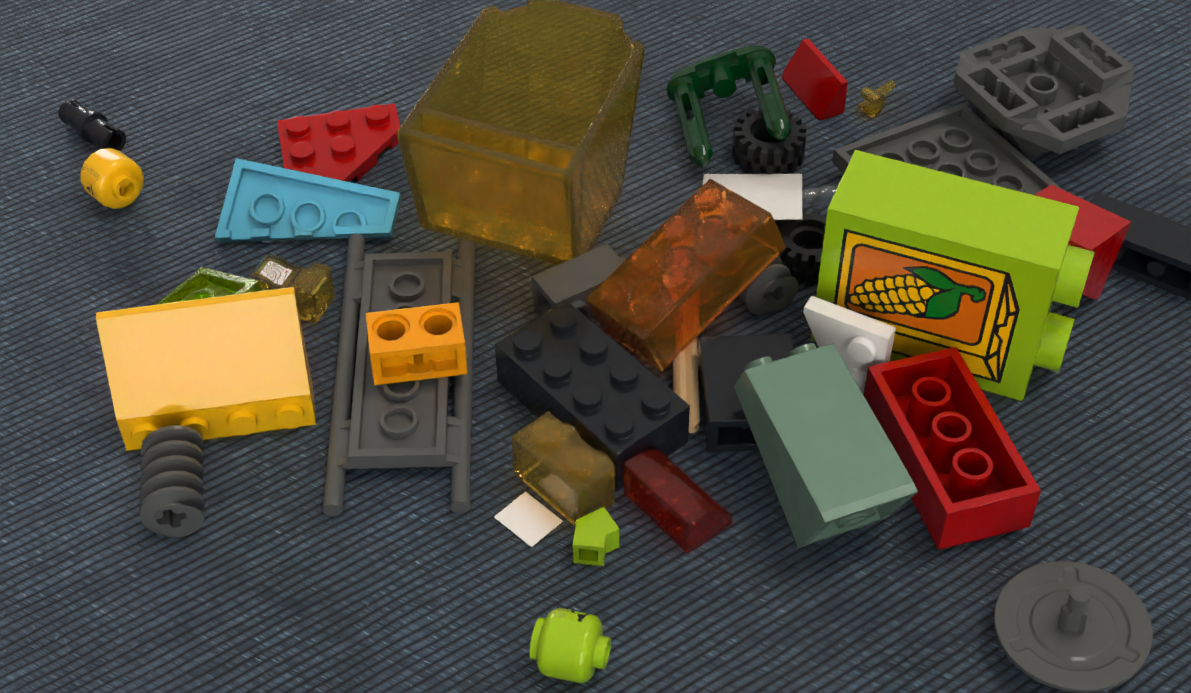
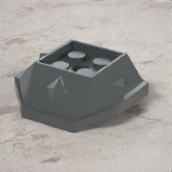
M1083 25L1065 26L1064 30L1046 27L1027 28L962 51L953 86L965 96L971 109L1029 159L1048 151L1061 154L1071 149L1078 150L1079 146L1123 129L1128 114L1135 67Z

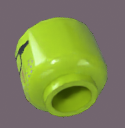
M555 608L549 612L546 618L539 617L537 619L531 637L529 655L530 659L537 661L538 670L544 676L584 684L591 679L596 668H606L610 656L611 638L603 636L602 622L597 616L564 608Z

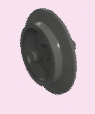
M1053 561L1034 565L1015 575L1004 586L996 602L994 626L998 641L1005 654L1026 675L1055 689L1077 693H1091L1117 687L1140 671L1152 647V622L1140 597L1121 579L1092 565L1072 561Z

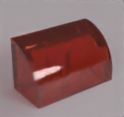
M659 450L645 451L624 463V494L687 554L732 524L731 514L663 452Z

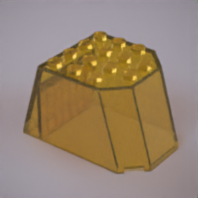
M527 0V5L499 12L495 5L486 7L481 11L397 131L398 142L420 227L556 265L592 250L622 193L645 47L640 41L634 42L625 32L623 20L618 14L560 0Z

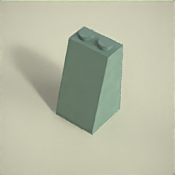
M814 343L805 344L789 352V357L772 361L770 356L756 359L744 367L745 370L734 385L798 548L887 519L918 492L912 478L833 343L816 348Z

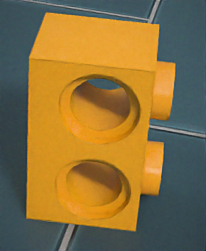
M459 302L366 313L374 385L467 374L466 349Z

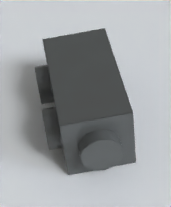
M608 244L602 245L532 276L533 308L542 316L563 302L568 301L588 319L611 309H616L631 300L632 268L627 259L619 257Z

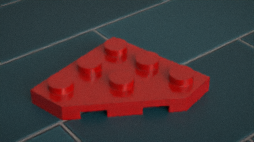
M395 103L277 120L285 169L350 182L352 179L359 181L378 163L377 156L387 147L393 149L402 141L401 127Z

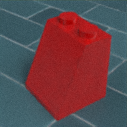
M1051 184L1036 193L1035 196L1079 207L1069 245L1095 252L1082 294L1097 300L1100 297L1131 221Z

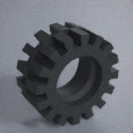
M760 107L759 113L751 109L747 111L746 116H739L738 123L735 122L732 156H734L735 164H741V170L744 172L752 169V174H760V172L766 174H786L787 170L790 173L796 172L797 166L801 167L805 156L807 128L805 124H802V119L799 116L792 119L793 112L786 110L791 123V129L786 139L778 141L767 133Z
M802 208V220H776V225H773L770 245L774 253L780 257L782 264L787 266L791 276L795 277L798 283L800 279L806 280L805 286H813L814 280L819 279L827 213L825 216L820 215L821 209L813 208V214H807L806 208ZM809 244L820 249H805L798 245Z

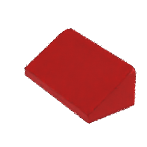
M808 38L802 40L785 67L782 79L816 119L824 120L843 114L848 86L847 80Z

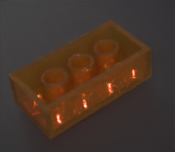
M709 179L586 298V301L606 333L663 371L786 246L770 212L716 181Z

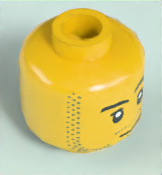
M112 148L100 149L92 153L85 160L80 171V181L83 189L103 206L112 209L124 208L133 203L143 188L144 176L141 168L121 151Z

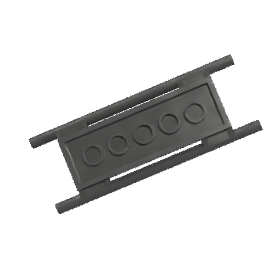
M469 231L460 233L458 259L453 258L452 252L365 254L364 260L365 237L361 234L349 236L322 510L325 515L336 517L342 513L346 469L452 466L450 508L455 513H466L470 510L476 243L474 233ZM452 301L459 302L465 340L467 374L454 376L453 417L448 416L449 376L374 385L366 313L452 303Z

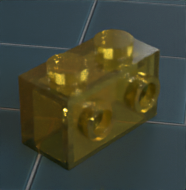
M547 411L512 436L514 474L575 527L578 518L602 507L607 509L614 504L615 466L604 452L594 450L582 440L572 425L562 423Z

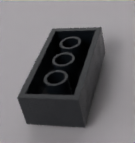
M568 301L563 302L495 344L497 381L616 491L688 443L690 405Z

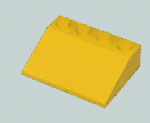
M294 287L96 312V322L116 421L126 451L141 449L143 440L151 432L171 425L193 428L202 435L203 440L238 435L245 436L252 433L316 425L313 383Z

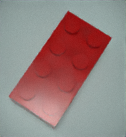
M953 347L868 366L863 395L916 486L918 492L911 499L937 549L940 550L1029 528L1041 489L958 349Z

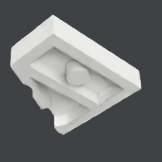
M811 296L804 306L803 313L818 348L833 343L862 394H864L868 366L890 362L896 327Z

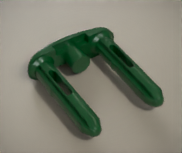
M748 46L719 53L678 71L668 81L666 87L667 95L676 104L689 159L697 166H707L713 155L699 98L705 97L704 92L713 89L715 96L727 98L736 91L735 81L745 78L746 82L752 81L767 133L778 141L788 137L791 123L779 89V83L773 71L776 58L771 50L763 46ZM769 84L771 93L764 94L762 86ZM693 110L694 119L689 121L687 112Z

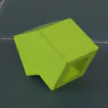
M602 507L577 519L573 539V563L604 566L606 553L619 548L620 528L605 507Z

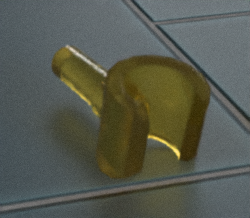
M889 80L875 90L865 86L861 92V96L865 100L859 103L857 108L871 118L876 117L885 107L886 100L883 96L895 88V83Z

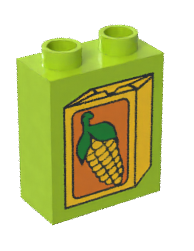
M855 150L827 210L816 297L896 327L890 362L956 347L981 390L1023 401L1034 366L1056 372L1060 371L1075 319L1050 312L1052 303L1054 301L1079 307L1095 252L1069 245L1079 210L1078 206ZM811 332V341L816 342Z

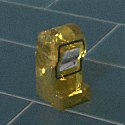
M276 255L264 256L243 284L246 293L294 287L300 319L313 323L319 321L335 298L330 266L314 262L308 269L289 264Z

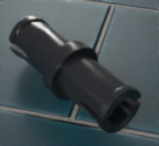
M70 99V104L68 101H65L60 106L58 111L59 119L73 127L77 131L78 136L90 143L95 142L103 149L114 148L121 151L126 144L125 133L109 124L107 118L99 111L88 110L74 99Z

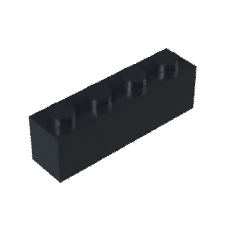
M1095 192L1090 203L1131 221L1112 270L1191 301V227Z

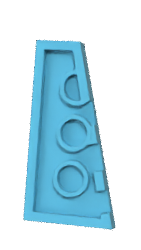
M236 158L215 239L218 242L349 238L352 234H361L365 238L392 237L402 197L399 192Z

